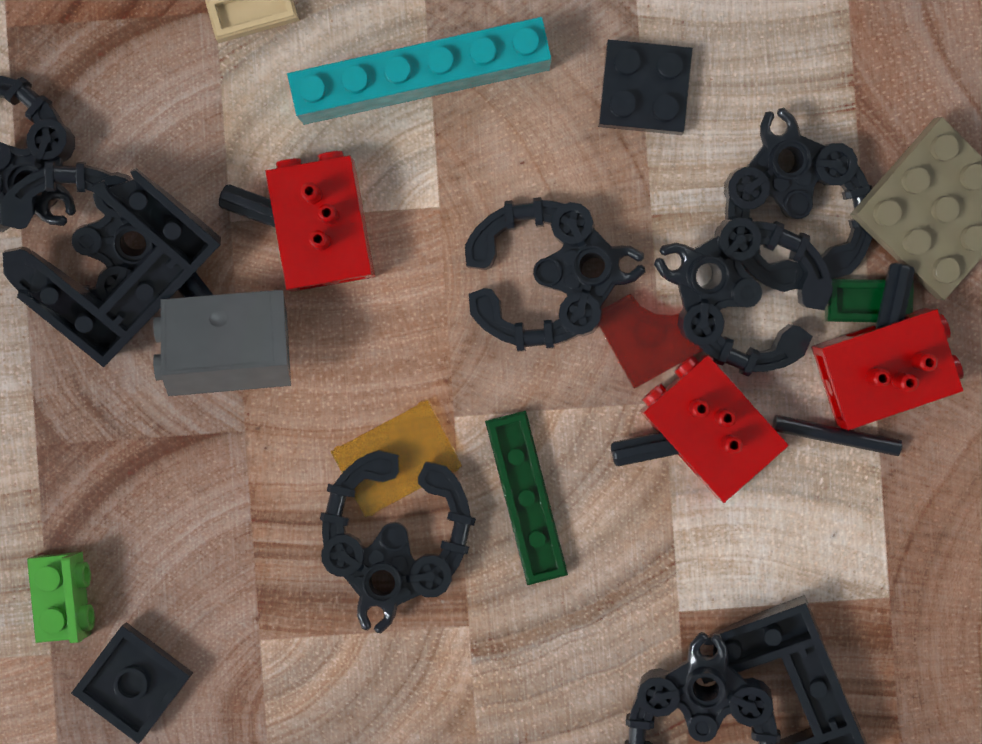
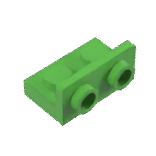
M83 552L28 558L35 643L61 640L78 643L90 636L95 624V613L93 606L88 604L86 588L90 585L91 573L88 563L83 560Z

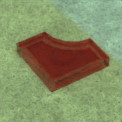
M631 294L602 309L603 314L599 328L633 389L684 362L691 355L702 352L696 344L689 342L680 334L677 326L679 313L675 315L655 314L641 307Z

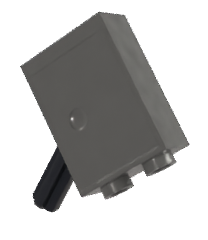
M195 271L178 289L184 298L160 299L161 316L154 317L153 329L156 343H161V354H154L153 366L156 381L163 380L168 396L291 386L288 318L283 290L213 295Z

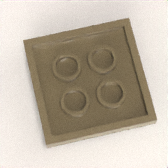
M943 117L934 118L850 214L900 264L914 267V278L939 300H946L982 258V156Z

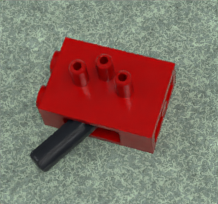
M331 151L319 154L318 161L302 164L299 158L276 162V169L265 170L270 199L231 184L225 185L221 191L219 206L222 209L276 229L286 290L296 292L375 278L356 164L351 155L344 156L343 151Z
M891 263L889 265L875 325L811 346L836 425L843 429L851 430L963 392L960 379L964 376L963 368L957 356L951 353L947 341L951 336V332L944 315L939 314L938 309L922 308L905 315L915 273L912 266L899 263Z
M691 355L674 370L678 377L666 388L662 383L658 384L642 399L646 406L639 412L658 433L614 441L611 443V454L615 466L618 467L679 455L718 500L725 503L789 445L709 355H702L698 359Z

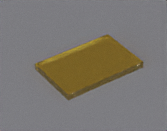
M428 400L420 401L417 406L342 446H336L334 450L330 451L341 473L359 458L378 450L399 455V474L395 479L386 482L364 479L355 488V499L365 518L375 515L377 511L422 488L418 484V476L426 461L445 465L453 472L458 471L462 467Z

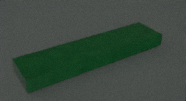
M526 410L486 420L485 423L527 585L567 576L568 572Z

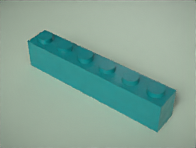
M538 17L287 73L296 116L303 125L550 71L551 54L543 18Z

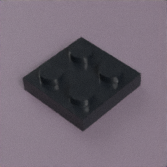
M608 39L598 127L683 135L693 48Z
M126 622L119 628L71 694L137 744H140L192 676L193 672Z

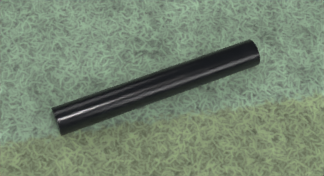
M775 415L772 427L779 433L893 456H899L902 450V440L855 430H846L840 427L781 415Z

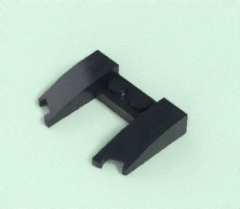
M137 168L130 171L133 179L108 188L105 181L102 180L96 182L91 188L95 194L156 245L104 301H101L74 279L32 251L25 262V266L35 269L30 291L20 289L17 294L19 300L102 367H105L161 308L160 299H170L221 245V237Z
M805 595L761 611L707 635L708 639L704 642V645H713L714 656L717 653V648L711 641V636L715 633L720 634L727 645L728 665L737 673L782 658L810 728L782 738L776 744H867L856 715L852 712L826 650L820 629ZM702 677L704 684L715 681L708 677Z

